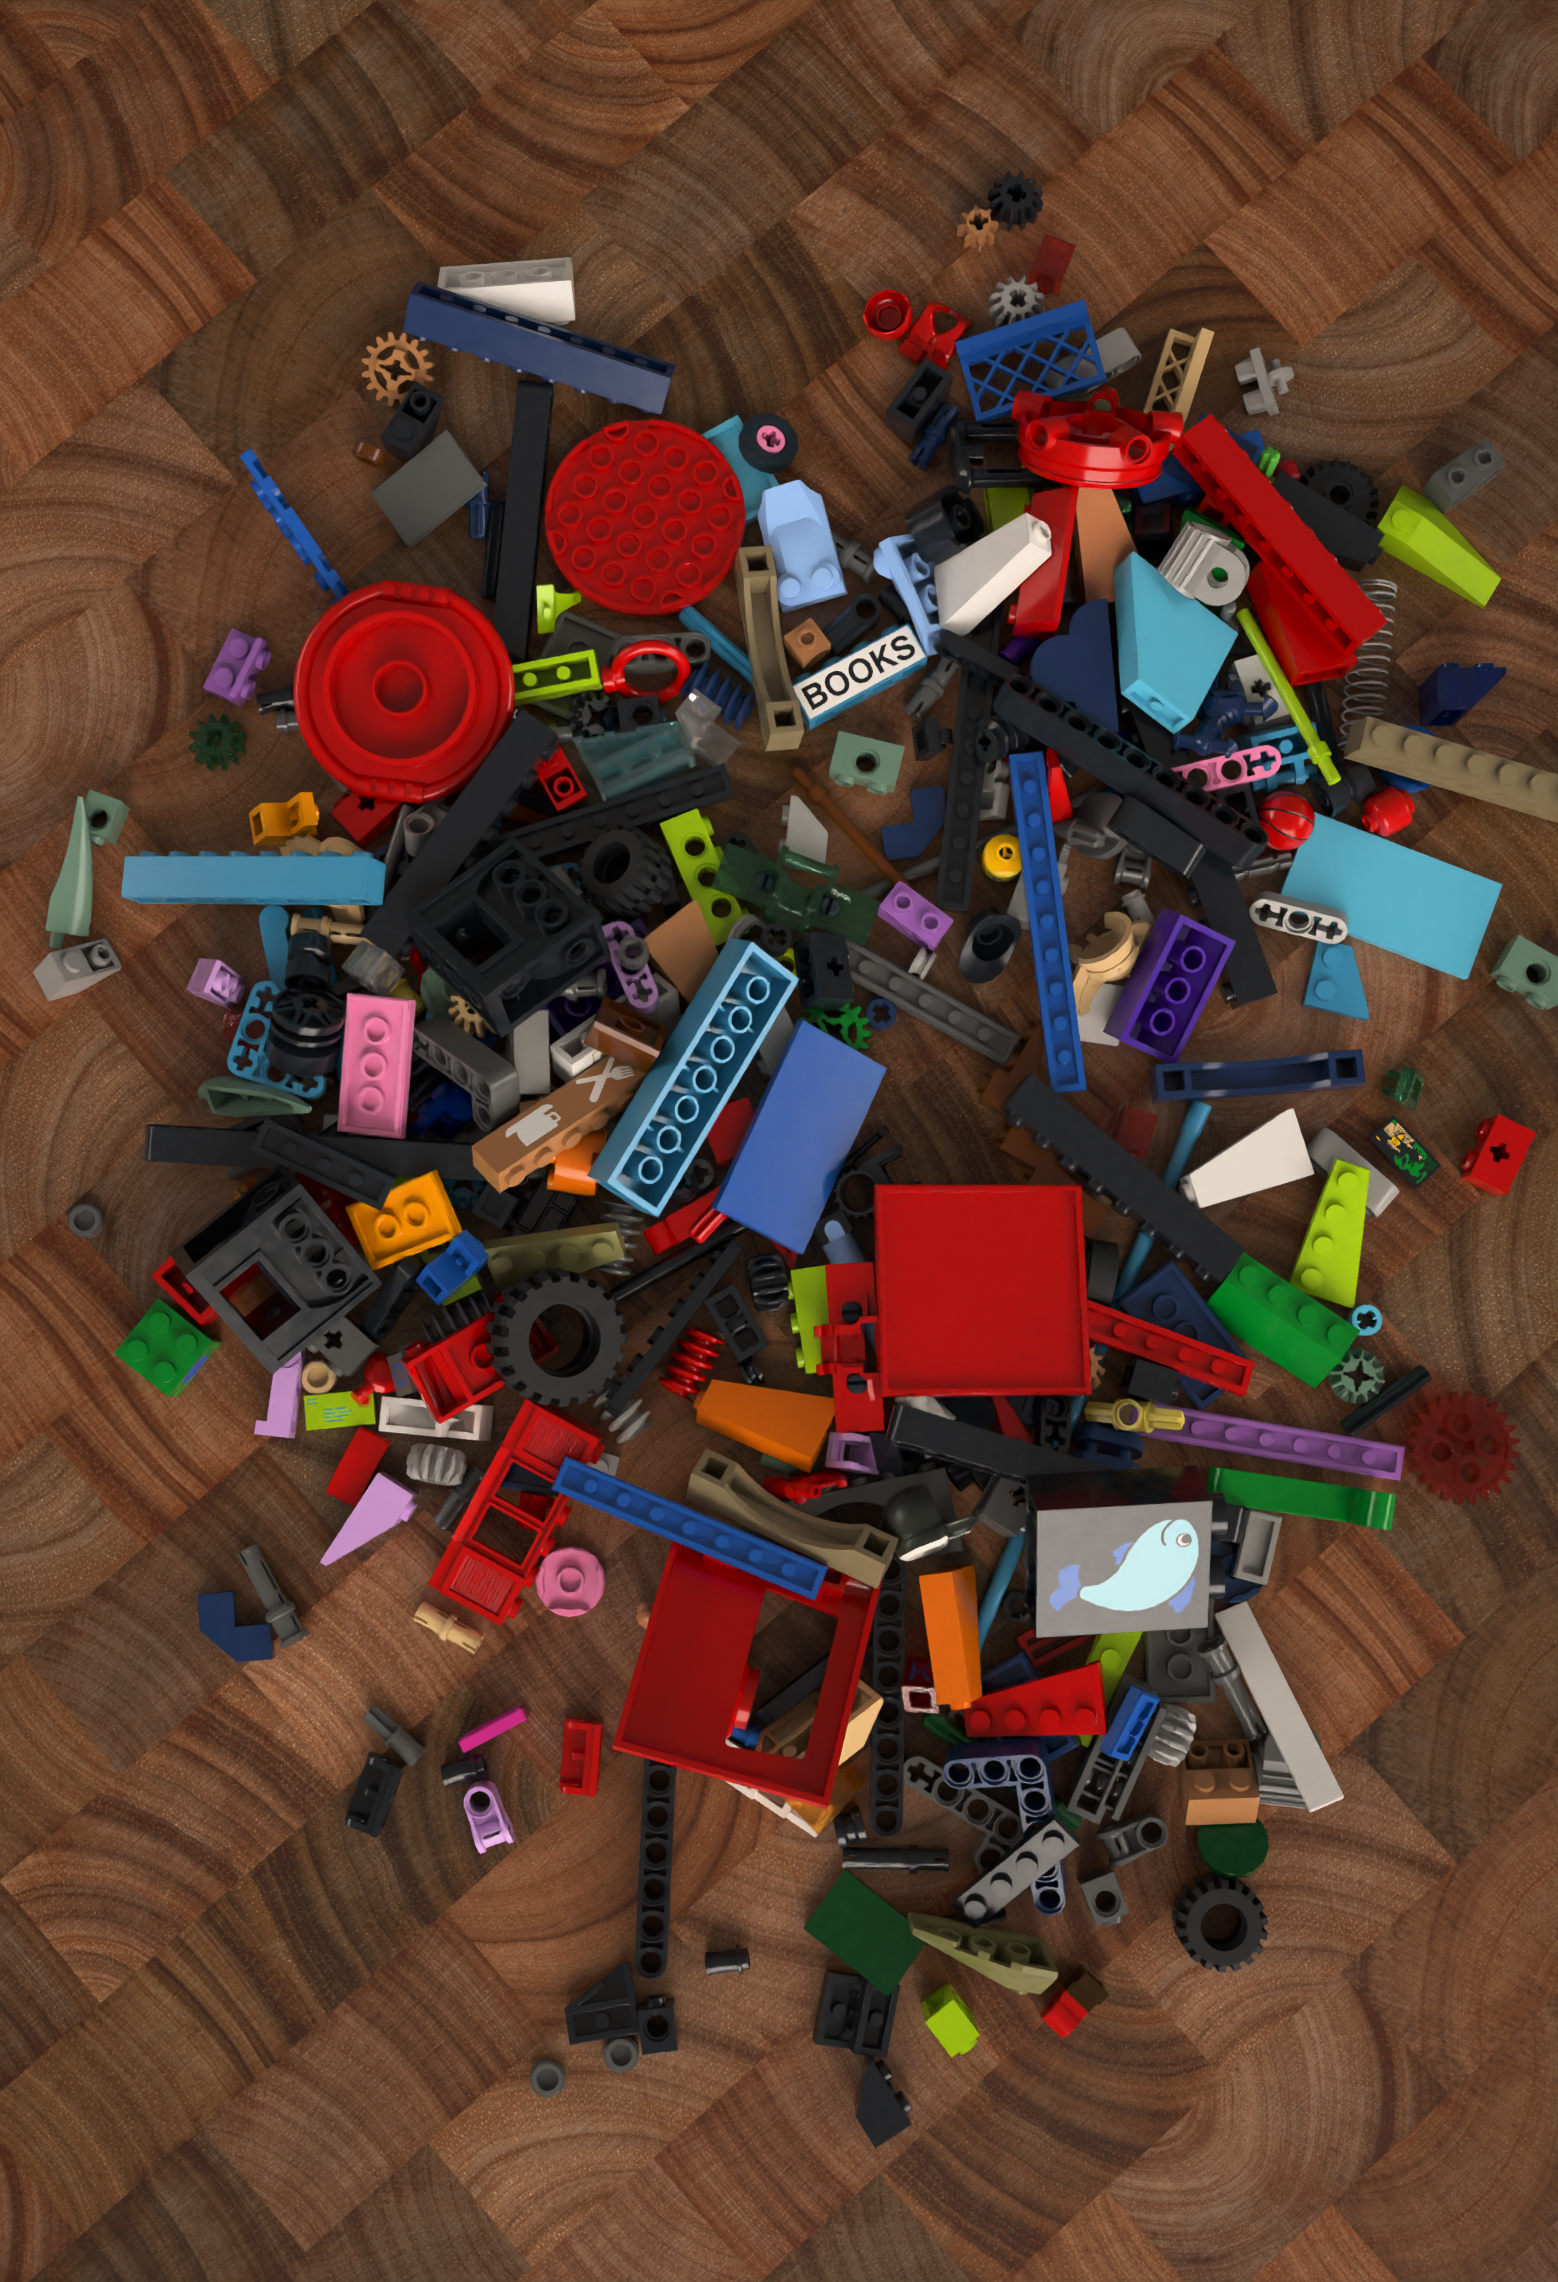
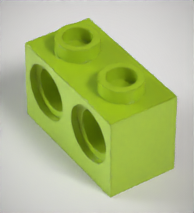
M947 1982L921 2003V2008L926 2025L952 2058L958 2052L963 2055L970 2051L978 2041L976 2038L980 2035L975 2016L950 1983Z

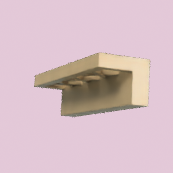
M1202 327L1197 336L1192 337L1174 329L1169 330L1142 411L1143 413L1148 414L1149 411H1153V404L1164 400L1170 412L1182 413L1184 429L1214 335L1213 331ZM1173 341L1190 347L1188 357L1179 361L1176 360L1171 350ZM1173 370L1179 385L1167 391L1161 378L1163 374ZM1170 444L1168 456L1173 455L1171 450L1175 444Z

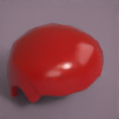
M887 289L876 292L867 300L862 316L869 333L874 338L888 342L898 340L908 332L912 325L913 309L903 292Z

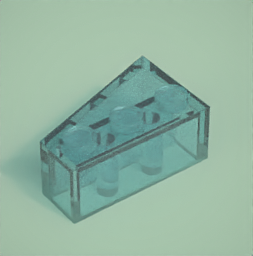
M679 721L636 727L634 731L616 734L615 731L604 732L603 736L583 738V736L572 737L578 755L602 801L659 784L697 765L693 747Z

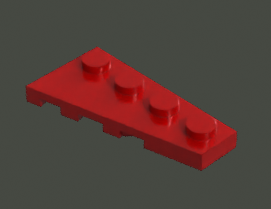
M1101 1660L1090 1662L1088 1665L1075 1669L1062 1670L1057 1674L1040 1679L1038 1677L1027 1680L1022 1684L1012 1687L1006 1686L982 1693V1697L971 1702L972 1707L963 1709L966 1737L1106 1735L1109 1730Z

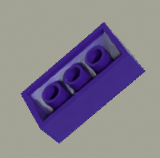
M1162 908L1103 1032L1167 1063H1177L1236 941L1179 913Z

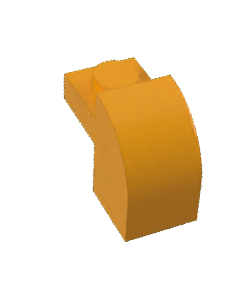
M299 792L288 802L260 803L250 811L249 819L254 846L286 844L287 839H294V836L297 835L303 837L307 835L316 836L319 808L314 803L313 792Z

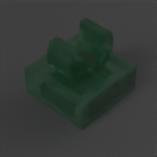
M1403 1066L1401 1074L1394 1070L1388 1071L1387 1076L1392 1080H1398V1085L1392 1090L1383 1088L1382 1093L1388 1098L1394 1099L1403 1108L1416 1110L1425 1077L1417 1069Z

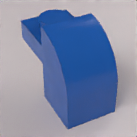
M465 1229L455 1237L445 1252L425 1266L415 1281L439 1306L460 1290L488 1263L486 1259L489 1257V1254L485 1251L481 1241L473 1237Z

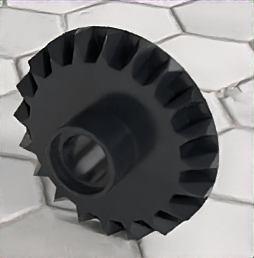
M1337 458L1326 462L1322 460L1320 463L1310 466L1300 476L1302 484L1331 502L1333 501L1330 495L1337 494L1341 496L1344 504L1336 505L1370 526L1373 525L1378 515L1380 503L1377 495L1378 488L1374 486L1372 476H1368L1363 471L1362 466L1357 467L1351 464L1350 460L1346 462L1338 461Z

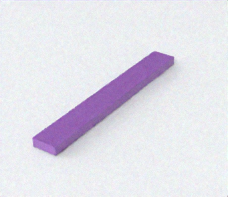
M1155 1404V1407L1179 1409L1184 1412L1185 1424H1183L1182 1430L1154 1428L1151 1433L1136 1432L1138 1436L1398 1481L1401 1480L1405 1446L1158 1404ZM1136 1407L1130 1413L1132 1424L1137 1421L1139 1415Z

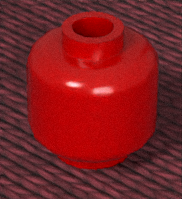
M1389 786L1364 801V814L1361 815V820L1370 833L1375 831L1380 836L1388 837L1412 822V813L1415 812V806L1411 797L1404 789L1398 790L1395 787Z

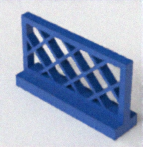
M1085 299L955 342L977 423H984L1012 413L1015 398L1010 396V393L1018 380L1033 387L1031 392L1037 393L1039 390L1043 392L1040 394L1051 396L1052 400L1107 382ZM1085 328L1087 340L1081 350L1066 343L1072 332ZM1045 341L1056 345L1048 361L1033 354L1038 344ZM1089 347L1091 349L1092 356L1086 353ZM1062 349L1077 356L1069 371L1054 364ZM1016 352L1024 356L1016 372L1001 365L1006 354ZM1082 359L1095 365L1098 375L1083 379L1074 373ZM1029 360L1044 366L1036 382L1021 375ZM983 362L992 368L985 381L982 382L971 376L970 366ZM997 370L1012 377L1005 392L989 385ZM1050 370L1065 377L1061 386L1052 390L1042 385ZM974 385L980 387L977 394ZM985 391L1001 398L994 409L981 413L979 402Z

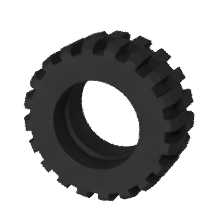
M541 1269L536 1270L535 1275L525 1274L517 1279L518 1284L515 1287L508 1285L501 1292L505 1298L501 1303H494L491 1309L492 1312L496 1313L493 1322L487 1321L485 1332L491 1333V1341H486L485 1343L487 1353L492 1354L494 1358L490 1362L494 1371L502 1376L501 1381L507 1387L515 1390L517 1394L546 1406L552 1404L556 1407H568L569 1402L575 1404L586 1402L588 1400L587 1395L590 1393L597 1396L604 1390V1386L601 1383L605 1379L613 1381L617 1375L613 1368L616 1362L623 1363L626 1354L620 1351L621 1343H627V1332L622 1331L620 1327L626 1321L623 1312L615 1308L618 1305V1301L613 1294L606 1293L605 1286L598 1281L568 1270ZM555 1304L568 1305L576 1310L583 1325L581 1347L577 1355L567 1365L556 1370L544 1369L534 1362L530 1353L529 1334L531 1327L539 1314L548 1307Z

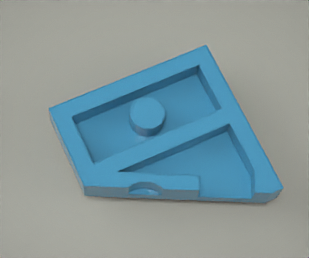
M1316 941L1301 1006L1357 1020H1368L1369 1011L1352 946Z

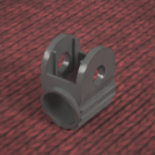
M1264 1722L1263 1724L1266 1726L1267 1732L1263 1735L1258 1730L1261 1737L1255 1740L1254 1752H1251L1260 1794L1259 1804L1308 1809L1266 1722ZM1311 1729V1731H1312V1733H1313V1735H1314V1737H1315V1739H1316V1741H1317V1743H1318V1745H1319V1747H1320V1749H1321V1751H1322V1746H1321L1320 1739H1319L1318 1735L1314 1732V1730Z

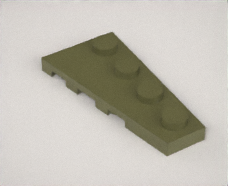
M617 1222L483 1241L484 1249L489 1254V1257L486 1259L487 1265L498 1292L504 1290L508 1285L515 1287L518 1284L517 1279L525 1274L535 1275L536 1270L562 1269L581 1273L621 1259L626 1254V1245Z

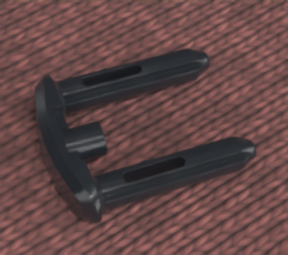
M959 417L952 423L948 446V465L955 485L964 494H969L972 488H1055L1062 485V483L1039 476L1027 468L971 467L983 465L984 449L983 445H966L965 443L1019 442L1017 439L1019 422L966 423L963 417Z

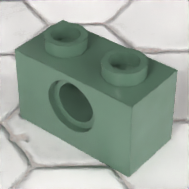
M839 731L828 778L834 779L835 784L843 787H853L856 784L867 787L868 792L876 795H886L887 792L894 794L905 746ZM862 759H868L873 762L875 768L872 771L863 772L858 769L856 764Z
M1521 935L1509 940L1489 976L1497 980L1496 984L1509 992L1517 991L1527 997L1526 1001L1535 1008L1544 1010L1545 1008L1551 1009L1557 1006L1558 957ZM1527 968H1532L1536 971L1538 975L1537 983H1533L1527 978Z

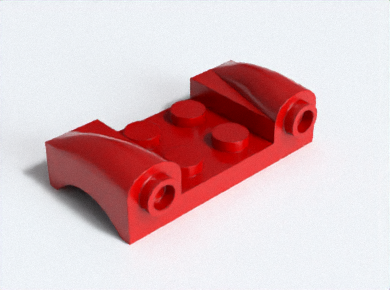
M502 1291L494 1296L498 1303H501L505 1298L501 1293ZM491 1310L435 1344L432 1342L424 1344L423 1340H419L404 1349L406 1355L401 1358V1362L432 1418L439 1424L505 1385L501 1381L502 1376L494 1371L490 1363L494 1359L493 1355L487 1353L485 1342L491 1341V1333L485 1332L487 1321L493 1322L496 1314ZM539 1316L534 1321L529 1334L530 1353L537 1365L561 1352L547 1332Z

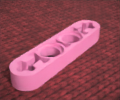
M1263 745L1235 752L1230 758H1225V755L1171 769L1176 773L1181 772L1182 776L1186 779L1192 770H1203L1207 775V783L1201 788L1209 793L1273 776L1280 768L1281 755L1276 748ZM1261 753H1266L1268 758L1274 757L1275 762L1270 765L1269 771H1264L1263 766L1251 768L1254 775L1247 776V764L1243 757L1250 756L1249 763L1260 760ZM1227 761L1237 762L1241 767L1240 776L1234 780L1226 779L1221 773L1222 765Z

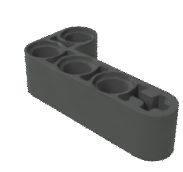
M437 1015L414 1025L412 1050L472 1094L473 1116L482 1130L486 1132L491 1131L519 1115V1077L510 1062L442 1015Z
M919 1751L907 1753L904 1756V1782L912 1789L982 1831L972 1850L973 1859L981 1873L992 1865H987L980 1861L981 1854L985 1850H997L999 1852V1859L1022 1840L1021 1817L1014 1808L981 1788L956 1789L951 1796H941L937 1793V1788L944 1781V1766ZM919 1762L922 1763L923 1771L932 1777L929 1788L926 1787L929 1784L926 1777L918 1773L911 1777L910 1765L917 1766ZM974 1799H982L986 1802V1809L980 1815H973L968 1812L969 1803ZM1010 1817L1016 1820L1017 1825L1013 1832L1004 1834L998 1830L1002 1819Z

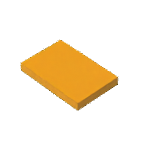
M437 1169L392 1187L381 1211L360 1201L345 1207L372 1271L452 1240L463 1232Z

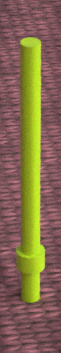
M1249 609L1240 610L1236 616L1308 746L1307 753L1312 763L1318 764L1329 785L1336 784L1341 780V776L1330 758L1332 753L1325 741H1321Z

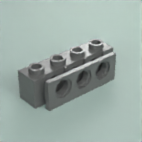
M1123 1672L1106 1708L1108 1728H1110L1113 1716L1120 1709L1131 1685L1151 1691L1157 1695L1153 1686ZM1159 1700L1128 1761L1123 1762V1760L1108 1756L1099 1750L1106 1735L1093 1736L1088 1748L1085 1747L1063 1797L1066 1810L1100 1824L1105 1810L1108 1809L1111 1818L1119 1821L1167 1712L1162 1701ZM1116 1779L1118 1784L1115 1791H1112L1111 1788Z

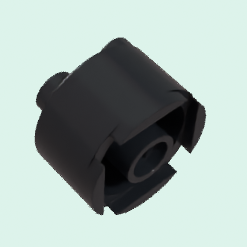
M947 485L915 504L911 511L905 515V524L912 532L918 545V555L926 564L934 562L939 565L979 541V535L984 532L983 521L976 505L970 497L964 500L958 494L961 489L957 486Z

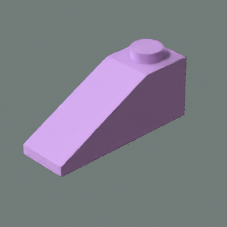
M378 1472L320 1563L325 1566L332 1564L399 1524L401 1520L407 1522L418 1506L414 1502L418 1493L386 1472Z

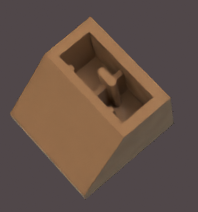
M1193 1740L1190 1750L1185 1755V1759L1178 1764L1180 1800L1185 1825L1256 1823L1260 1794L1248 1740Z

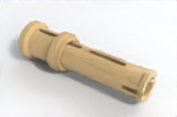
M298 913L293 914L291 937L301 932H315L327 936L333 943L377 947L363 936L349 934H360L366 926L364 924L333 922V919L329 916L315 919L301 917ZM304 929H312L317 931H306Z

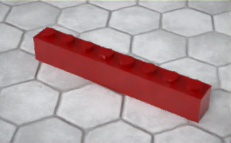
M1212 414L1181 435L1171 453L1345 658L1370 640L1388 622L1382 615L1381 610L1368 599L1358 583L1339 565L1336 557L1331 552H1328L1316 538L1314 531L1305 525L1294 512L1291 504L1282 498L1272 486L1269 478L1259 471L1250 460L1247 452L1236 444L1226 428Z

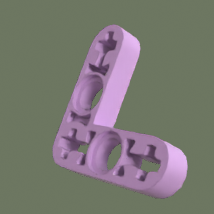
M621 921L602 926L611 956L600 965L611 961L630 1008L644 1015L651 1014L657 1009L660 1000L648 965L646 964L645 967L634 975H626L622 972V964L617 953L620 944L615 940L614 935L620 933L624 938L629 936L636 937L633 929L629 924ZM630 948L626 951V957L635 959L640 955L641 951L637 948ZM642 984L644 993L648 996V1002L642 1003L638 998L635 985Z

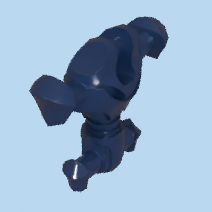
M1215 677L1195 715L1201 721L1197 726L1196 734H1182V731L1174 733L1172 736V747L1176 751L1180 747L1193 749V752H1197L1200 756H1208L1215 752L1225 754V758H1230L1238 750V745L1230 737L1229 740L1221 739L1223 730L1241 723L1245 716H1263L1264 723L1277 711L1279 705L1273 697L1264 694L1263 702H1248L1241 688L1240 680L1234 679L1230 690L1220 689L1221 677Z

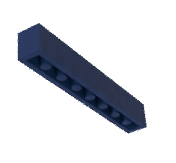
M420 281L416 283L409 295L403 331L412 334L418 340L441 343L451 351H465L477 355L480 360L485 362L496 361L508 365L510 369L516 372H530L539 375L543 380L550 383L561 382L573 386L576 391L581 393H595L604 396L611 403H625L635 406L645 414H662L676 367L674 364Z

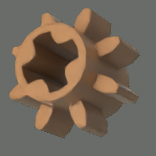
M974 205L973 210L969 214L961 213V225L957 226L956 235L959 237L964 236V248L970 246L981 252V247L986 243L989 245L994 244L995 235L993 233L997 231L999 223L998 221H991V209L985 211L978 209L977 205Z

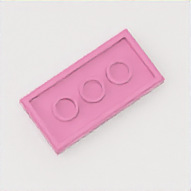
M347 993L337 1124L338 1132L394 1139L406 1138L416 1000Z

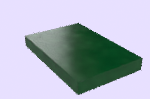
M847 1869L842 1872L803 1928L888 1997L926 1945L925 1941L912 1935L908 1919L903 1913Z

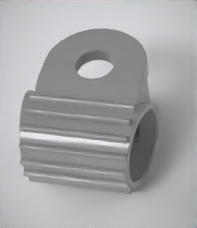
M1189 520L1157 569L1168 583L1181 594L1191 600H1194L1196 597L1200 601L1212 606H1221L1234 601L1245 587L1250 574L1249 561L1241 549L1230 543L1232 539L1228 535L1212 527ZM1216 567L1223 568L1228 574V580H1216L1213 577L1212 569Z

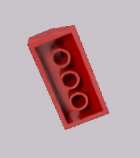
M1070 486L1034 493L1031 504L1024 505L1023 514L1028 513L1048 524L1051 531L1052 555L1014 590L1018 591L1016 603H1010L1007 623L1013 624L1012 636L1048 640L1055 635L1061 619L1079 487Z

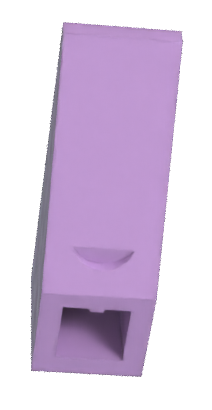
M200 958L186 990L195 996L232 1010L234 1003L238 1004L244 995L245 985L243 983L245 979L220 960Z

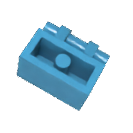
M1294 721L1237 735L1239 751L1269 745L1279 751L1281 765L1288 763L1290 765L1287 771L1275 773L1269 778L1249 782L1252 793L1262 790L1265 793L1276 791L1278 786L1290 783L1293 786L1304 784L1306 779L1317 776V768L1314 764L1304 766L1303 760L1310 758L1307 753L1308 746ZM1310 721L1317 733L1316 723ZM1261 753L1260 760L1249 763L1250 756L1243 757L1248 770H1251L1253 767L1263 766L1264 771H1269L1270 765L1275 762L1274 757L1268 758L1266 753Z

